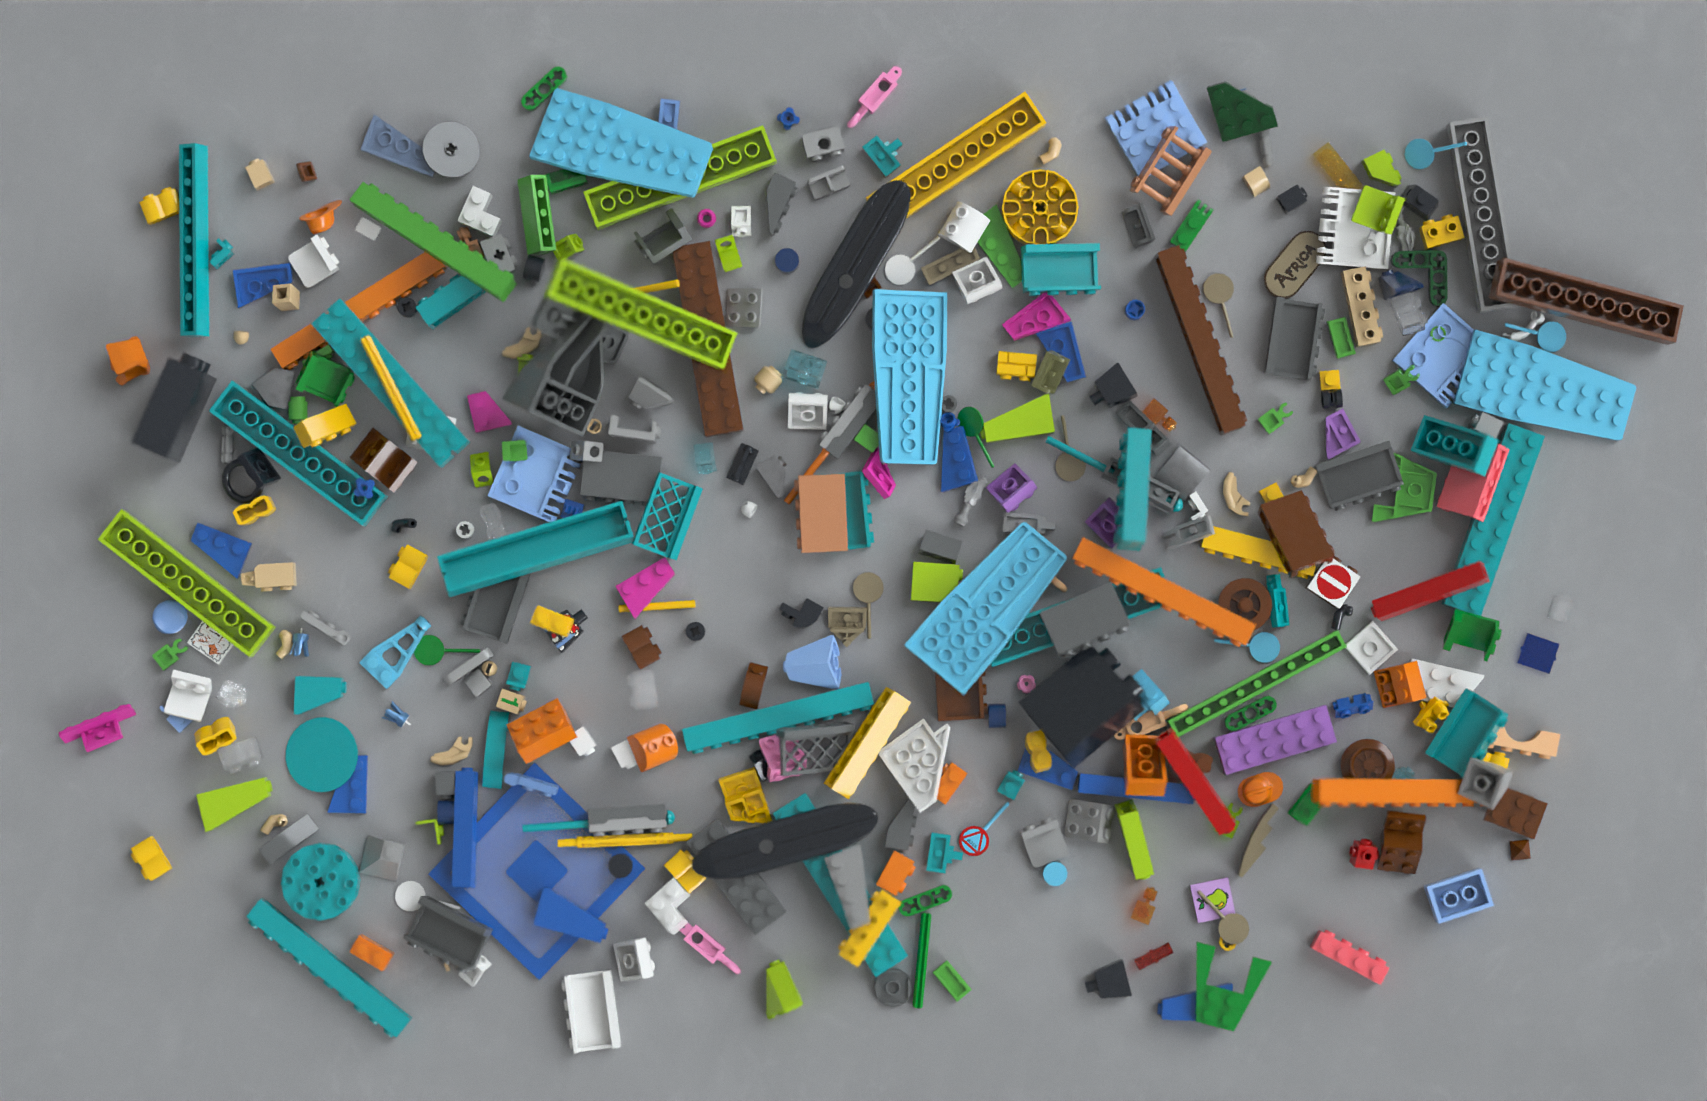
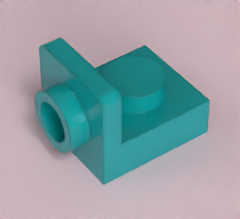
M220 238L216 241L223 249L213 253L212 259L209 261L216 269H219L234 255L231 251L233 246L226 239L222 241Z
M512 661L508 680H506V684L510 685L509 689L520 691L521 688L526 689L531 666Z
M1014 769L1012 773L1007 771L997 791L1014 800L1025 782L1022 779L1023 774Z

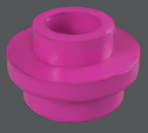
M703 209L697 215V222L703 228H710L716 222V215L710 209ZM706 215L710 216V221L704 222L703 217Z

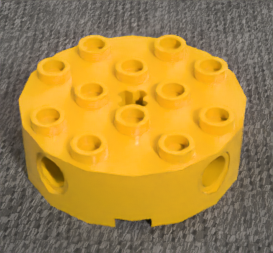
M1039 169L1024 172L1011 182L1004 194L1001 212L1004 224L1012 237L1024 245L1056 244L1067 237L1075 225L1079 206L1076 192L1066 178L1055 171ZM1036 205H1038V206L1043 205V206H1044V208H1043V211H1044V212H1042V211L1037 212V211H1036V209H1037Z

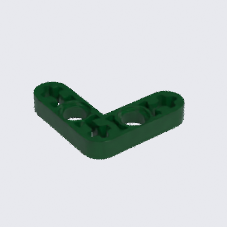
M1440 250L1397 251L1392 254L1390 260L1395 268H1428L1430 303L1435 306H1441L1443 303H1446L1448 298L1447 255L1445 252ZM1437 253L1439 257H1442V261H1439V267H1443V270H1433V267H1437V261H1433V257H1436ZM1401 254L1402 258H1409V261L1401 262V265H1399V262H1396L1395 259ZM1417 254H1421L1424 258L1421 265H1417L1414 262V257ZM1435 273H1441L1443 276V280L1439 284L1433 281ZM1433 286H1443V289H1439V295L1443 296L1442 299H1439V303L1434 299V295H1437V289H1433Z

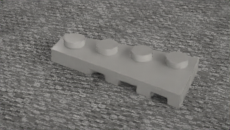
M861 844L824 858L852 930L870 923Z

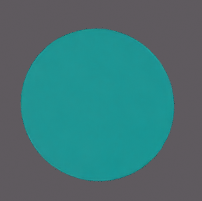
M319 717L304 722L292 733L286 747V763L291 776L299 785L314 792H328L339 788L348 781L357 765L358 748L353 734L344 724L332 718Z

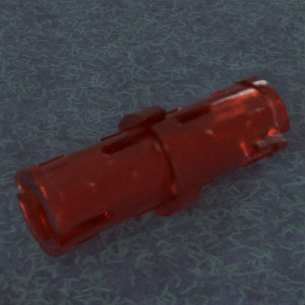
M1167 942L1154 950L1150 949L1148 953L1134 959L1140 971L1148 965L1159 963V960L1174 952Z

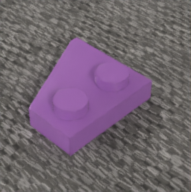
M1343 408L1325 418L1327 460L1361 442Z

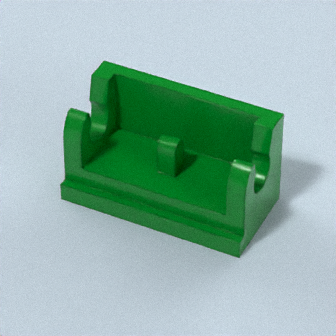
M566 169L545 174L551 195L588 184L586 175Z

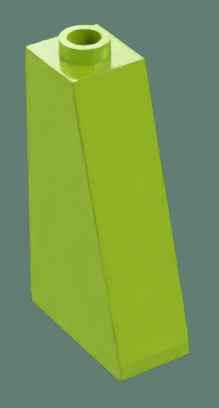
M1045 394L983 423L981 439H985L986 443L1054 433L1055 429L1049 394Z
M267 777L196 794L205 832L214 830L270 797V792L273 791L271 781H267Z
M1133 799L1116 803L1114 806L1133 874L1136 879H1148L1151 875H1154V870L1137 807Z

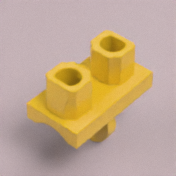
M1435 696L1427 703L1421 701L1419 706L1422 709L1413 723L1427 732L1433 733L1437 729L1435 723L1437 718L1443 720L1449 715L1447 710L1449 704L1447 701H1442Z

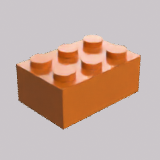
M558 698L507 724L514 744L526 764L577 738L567 712Z
M1125 734L1123 744L1125 795L1164 796L1167 784L1165 755L1156 744V737L1159 735Z

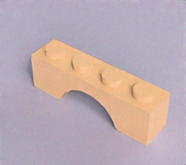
M1505 727L1498 730L1495 742L1488 746V748H1493L1494 745L1501 746V750L1508 752L1517 749L1520 750V754L1531 756L1532 753H1537L1539 758L1550 760L1551 756L1556 757L1560 734L1538 730L1531 739L1518 742L1512 739L1507 734Z

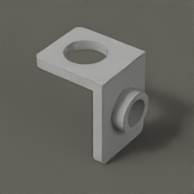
M590 441L571 442L570 460L602 462L603 443ZM592 446L598 449L596 457L590 455V448Z

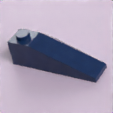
M1393 269L1383 272L1382 276L1378 278L1384 300L1424 288L1423 283L1400 271L1393 272Z

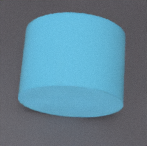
M1053 861L1044 866L1043 878L1049 885L1059 886L1067 879V870L1060 862Z

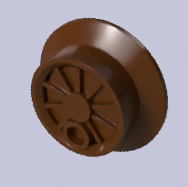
M1240 578L1225 586L1219 596L1218 606L1256 624L1254 628L1256 630L1268 620L1272 610V600L1268 590L1260 582L1250 578Z
M1361 739L1352 743L1345 750L1341 759V772L1344 779H1392L1395 770V762L1391 751L1383 743L1374 739Z

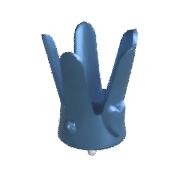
M301 628L300 633H293V645L289 655H291L293 648V655H300L303 644L304 655L309 657L307 644L309 634H302Z
M393 701L391 707L397 713L387 709L384 714L386 717H381L396 723L401 728L405 723L411 725L407 722L410 715L406 712L404 713Z

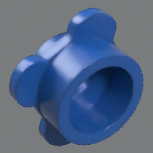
M791 107L786 108V111L777 115V120L781 121L785 130H790L792 125L798 124L800 118L795 115Z
M947 412L941 415L940 426L944 428L945 432H950L955 426L960 425V420L956 419L953 413Z
M358 478L356 480L357 487L354 490L355 496L371 498L375 482L371 479L367 481Z

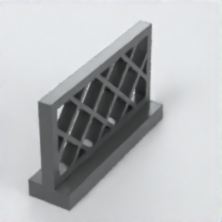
M844 721L776 729V736L779 737L780 775L791 776L832 771L834 768L833 764L837 763V759L852 740L851 732H854V724ZM841 735H846V742L841 747L836 741ZM823 737H827L830 740L825 749L819 745ZM806 739H809L813 744L806 751L801 745ZM787 741H792L796 745L790 753L786 750ZM833 745L839 749L834 757L828 753ZM817 746L822 753L815 760L810 754ZM798 749L805 753L799 762L793 757ZM826 755L831 761L826 767H823L819 762ZM807 757L814 762L809 769H805L802 766ZM790 759L796 763L795 767L791 771H786L787 762Z

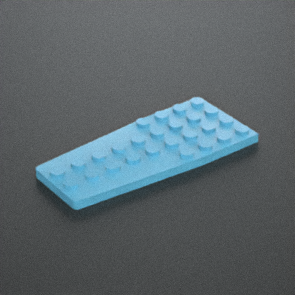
M556 88L529 157L530 159L583 175L693 198L697 194L713 147L710 142L620 107Z
M875 289L873 290L872 354L880 461L890 464H936L947 354V293Z
M1474 330L1453 404L1509 420L1618 441L1624 435L1636 386L1534 346Z
M1022 522L936 607L904 646L964 695L1005 647L1065 564L1067 556L1029 524Z

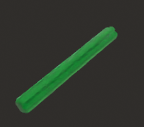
M930 913L921 914L912 1004L914 1008L923 1007L932 916Z

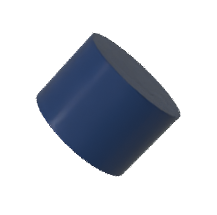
M790 248L781 249L775 257L776 267L782 273H793L799 266L798 254Z
M988 704L989 728H1006L1005 704Z
M455 800L438 801V825H454Z

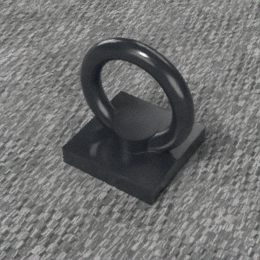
M256 448L242 453L237 457L238 459L232 460L227 464L222 474V485L226 494L232 500L247 504L260 497L264 487L276 483L281 477L262 450ZM238 466H243L247 475L256 484L254 492L248 496L237 494L230 485V474Z

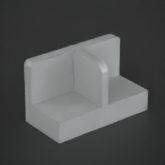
M844 166L808 179V184L815 200L850 186Z

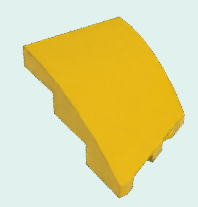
M755 767L719 778L731 821H746L748 823H767L773 821Z

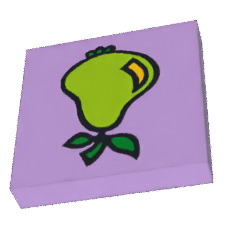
M1228 877L1190 885L1198 923L1221 918L1197 893L1198 890L1224 916L1235 913Z

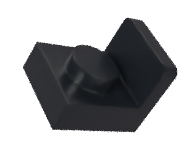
M756 750L749 756V759L753 763L759 779L764 782L768 780V764L762 750Z

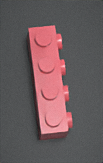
M1326 929L1324 933L1318 930L1310 945L1312 949L1380 985L1382 984L1389 970V967L1385 966L1386 961L1377 956L1375 960L1368 957L1369 952L1360 947L1358 951L1351 947L1352 943L1343 938L1341 942L1334 938L1335 934Z

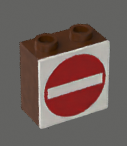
M1334 556L1332 563L1327 564V562H1323L1320 564L1305 588L1334 608L1340 609L1361 576L1357 575L1358 571L1349 565L1345 567L1341 564L1342 560Z

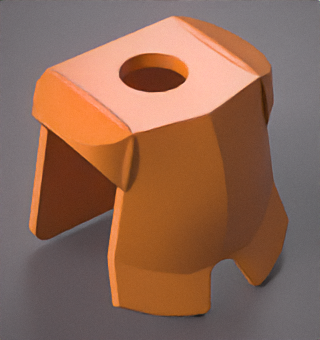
M133 336L126 341L106 345L110 357L111 370L115 371L118 375L115 380L121 386L140 375H148L150 373L149 362L142 348L141 341L137 336Z

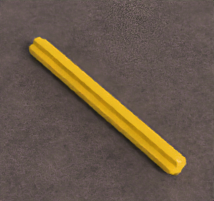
M369 335L363 337L361 343L411 440L419 439L421 434Z

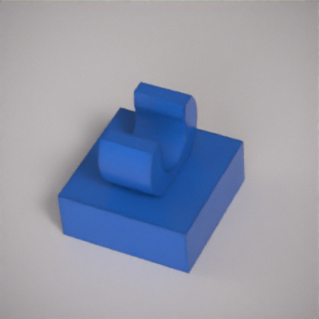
M566 499L560 517L566 518L582 513L584 504Z

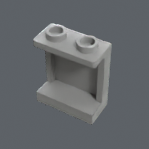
M611 415L608 433L611 437L656 443L657 439L661 438L662 428L656 421H653L652 431L645 432L620 428L621 418Z

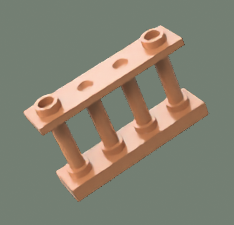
M1169 126V128L1164 129L1161 134V141L1139 176L1132 180V187L1129 190L1132 193H1138L1142 190L1161 203L1162 209L1160 212L1167 216L1173 215L1212 152L1207 147L1196 149L1176 136L1175 133L1178 130L1176 126ZM1170 141L1192 155L1193 159L1190 164L1185 165L1165 151ZM1160 157L1182 171L1181 174L1183 175L1179 181L1173 180L1155 167ZM1150 173L1171 187L1172 193L1169 197H1164L1145 184Z

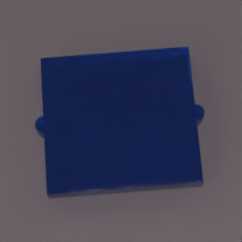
M1527 633L1524 644L1520 647L1521 653L1517 663L1550 674L1553 662L1556 661L1555 656L1560 644Z

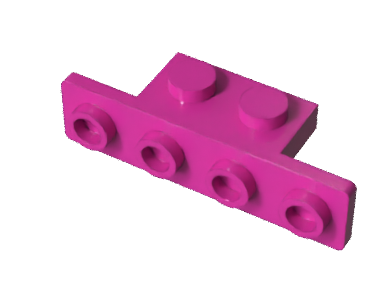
M130 704L121 705L117 709L101 713L95 718L84 720L78 725L67 727L58 734L64 743L82 737L85 750L90 752L122 739L123 734L119 722L136 715V712Z

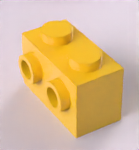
M1452 214L1442 216L1441 221L1434 222V219L1423 222V226L1419 227L1424 249H1431L1465 238L1459 216L1453 217Z

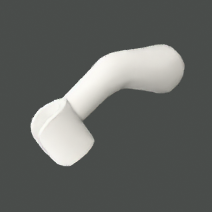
M1533 311L1530 315L1532 320L1525 328L1533 330L1537 324H1542L1545 320L1544 315L1540 313L1537 318V313ZM1524 331L1513 332L1511 335L1503 333L1502 337L1519 341L1530 333Z

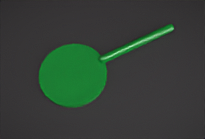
M964 407L958 413L959 426H964L966 436L976 437L991 468H994V464L979 437L983 429L982 415L974 407Z
M425 635L415 649L414 655L421 664L431 666L441 661L444 652L480 653V649H444L443 642L438 637Z

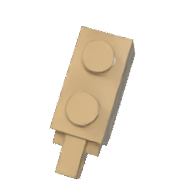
M294 562L258 564L254 569L255 571L241 574L242 585L256 586V588H261V592L273 591L272 587H280V590H292V586H297L296 564Z

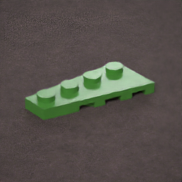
M996 204L983 214L990 219V222L977 243L1013 289L1022 282V265Z

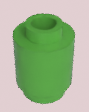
M290 397V402H288V420L292 421V424H298L308 419V402L306 397Z

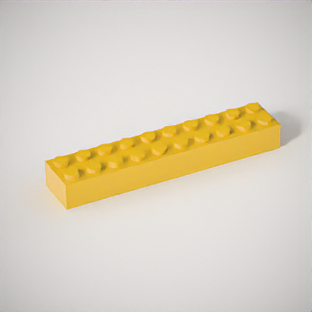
M1026 91L891 180H901L909 187L910 206L906 219L1046 126V121ZM875 192L866 197V202Z

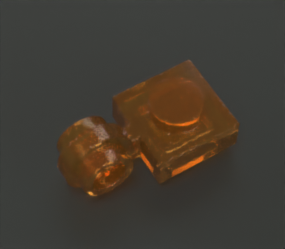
M1155 398L1142 411L1154 425H1157L1161 420L1163 421L1162 426L1168 432L1176 429L1178 423L1170 416L1168 418L1164 417L1169 410Z
M1154 887L1146 888L1143 898L1146 899L1145 902L1137 900L1131 915L1132 919L1149 925L1156 908L1149 904L1150 901L1154 902L1158 892Z

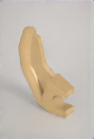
M530 327L526 328L521 341L518 344L506 347L502 351V356L515 359L522 357V354L531 353L539 346L542 337L541 331L537 330V333L532 335Z
M1228 472L1223 481V496L1227 506L1238 515L1248 516V512L1242 511V506H1250V502L1237 491V479L1234 473Z
M458 737L449 751L435 753L434 756H431V762L440 766L454 765L467 758L472 748L473 737H468L466 745L462 743V737Z

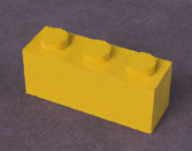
M347 404L305 419L293 428L303 448L310 445L314 448L322 444V440L326 439L329 442L335 439L338 434L344 436L352 431L351 428L357 423Z

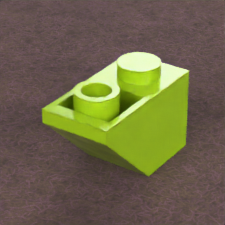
M1381 150L1361 161L1369 179L1392 187H1397L1401 184V175L1397 169L1394 170L1391 164L1393 159L1389 152L1386 153L1385 150Z

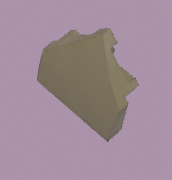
M828 606V627L848 647L866 628L867 607Z

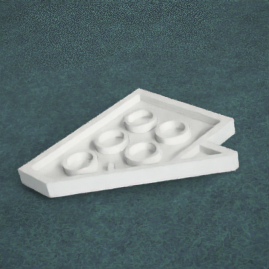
M924 718L883 747L878 753L920 813L936 802L950 733L948 723L936 732H933Z

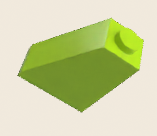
M779 959L769 963L770 967L766 969L768 1020L774 1018L777 1014L783 1015L803 1005L801 995L784 960L781 962Z

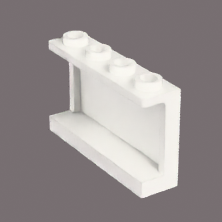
M612 970L565 975V980H562V990L567 994V999H564L565 1011H569V1018L566 1021L567 1029L571 1030L572 1037L569 1038L570 1049H574V1053L605 1048H620L621 1039Z

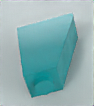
M295 676L294 715L303 714L342 698L343 693L347 692V682H344V678Z

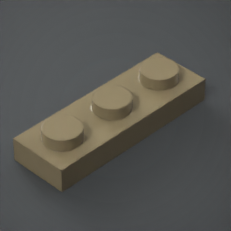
M975 247L971 253L961 248L922 267L921 270L930 286L952 275V272L980 260V257Z

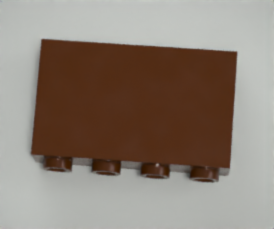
M1302 490L1260 505L1257 513L1289 578L1297 576L1301 570L1320 563H1332L1335 556L1334 548L1332 545H1329L1326 539V532L1320 527L1318 516L1312 511L1308 496L1304 495Z
M985 671L964 695L935 672L938 721L984 719V715L988 714L987 703L983 702V695H987L986 684H982V676H986Z

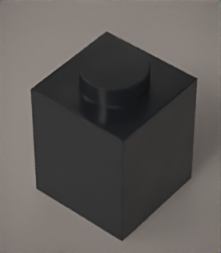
M1297 184L1277 196L1276 200L1286 215L1306 203L1308 195L1304 188L1299 187Z

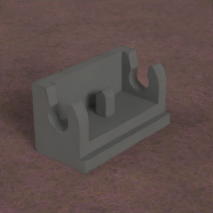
M1143 203L1122 211L1134 248L1156 239Z
M926 530L918 554L955 565L962 541Z

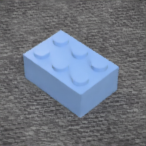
M1481 868L1424 885L1435 922L1438 924L1494 906Z

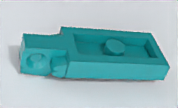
M1280 574L1266 575V585L1272 600L1270 614L1272 628L1289 626L1286 589L1282 587Z

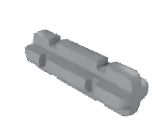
M1269 129L1258 132V136L1261 138L1259 141L1261 153L1264 156L1263 164L1264 166L1274 165L1272 143L1268 137L1270 136Z
M223 426L221 434H223V437H221V452H223L221 463L228 464L233 460V455H231L233 453V437H231L233 429L229 426Z

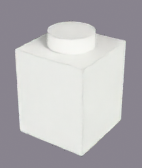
M583 726L575 731L577 738L571 740L570 743L579 756L584 754L587 757L595 751L594 747L597 744Z
M628 740L611 747L621 768L626 766L628 770L638 765Z

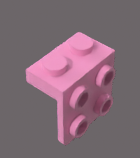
M772 735L759 740V746L768 764L767 778L769 782L782 781L792 776H800L780 775L779 737ZM787 741L786 750L790 753L796 745L792 741ZM798 749L793 757L799 762L804 752ZM790 759L787 762L786 771H791L795 767L796 763ZM807 759L802 764V766L805 769L807 766Z

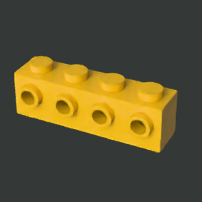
M883 889L880 892L876 890L870 899L872 901L869 907L870 923L853 930L850 929V937L848 940L843 939L838 947L840 950L838 955L856 967H859L901 904V901Z

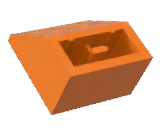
M1417 661L1373 671L1383 708L1427 698Z

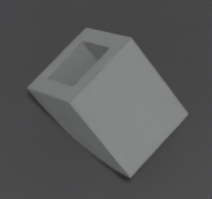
M479 667L464 679V682L476 697L482 695L493 685Z

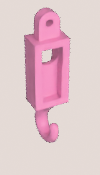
M893 67L887 74L883 71L860 97L858 103L862 106L848 121L847 126L849 128H853L867 111L873 115L898 86L896 81L902 74V70L899 67ZM881 81H886L890 85L887 91L879 89Z
M687 923L685 928L679 930L686 936L683 940L712 964L718 960L735 974L739 975L741 973V969L723 954L726 948L697 924L693 927ZM696 932L703 936V940L699 944L692 941V935Z

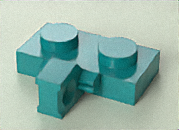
M876 135L862 147L886 177L901 166L895 158L898 155L896 150L903 145L899 138L890 144L888 141L883 143L878 135Z
M932 832L926 871L946 873L947 863L952 864V859H963V852L954 851V846H950L951 835Z

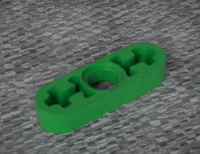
M562 67L552 68L523 95L521 99L523 107L528 111L536 110L553 94L556 88H559L566 82V71ZM555 72H562V79H556L553 82L556 86L553 87L547 79L550 77L552 81L555 78ZM541 84L549 85L550 90L547 94L539 92ZM536 90V93H537L538 96H540L542 99L539 100L538 97H537V98L534 99V101H533V102H534V105H533V106H531V105L526 106V104H527L526 99H527L528 97H529L530 99H532V98L535 96V94H534L533 92Z
M1264 696L1229 714L1224 721L1226 728L1231 731H1237L1272 713L1277 707L1276 700L1271 696ZM1265 699H1267V701H1272L1273 704L1270 705L1271 709H1262L1261 711L1263 712V714L1260 715L1259 709L1255 706V704L1258 703L1260 707L1265 704ZM1248 708H1253L1256 711V716L1253 719H1248L1245 716V711ZM1241 712L1246 723L1243 724L1241 720L1236 723L1237 727L1229 726L1230 718H1239L1238 713Z
M940 885L902 900L899 905V911L904 916H912L946 903L952 898V890L947 885ZM942 888L945 891H949L946 899L938 897L936 899L939 902L934 903V897L931 892L935 891V895H937ZM923 895H928L931 898L930 905H921L920 898ZM917 898V904L921 909L916 910V906L912 907L910 913L902 910L905 902L911 905L915 903L913 899Z

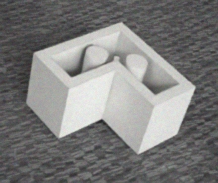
M473 186L457 221L490 237L496 236L502 223L500 218L486 213L493 197L491 193Z
M672 878L645 904L673 935L688 923L677 907L690 894L675 878Z

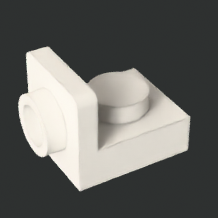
M732 206L731 228L733 236H751V206Z
M1197 492L1189 495L1188 498L1190 500L1187 501L1193 511H1198L1189 520L1192 521L1206 516L1205 513L1208 509Z
M481 955L475 971H467V973L460 971L458 975L473 987L492 964L486 957Z

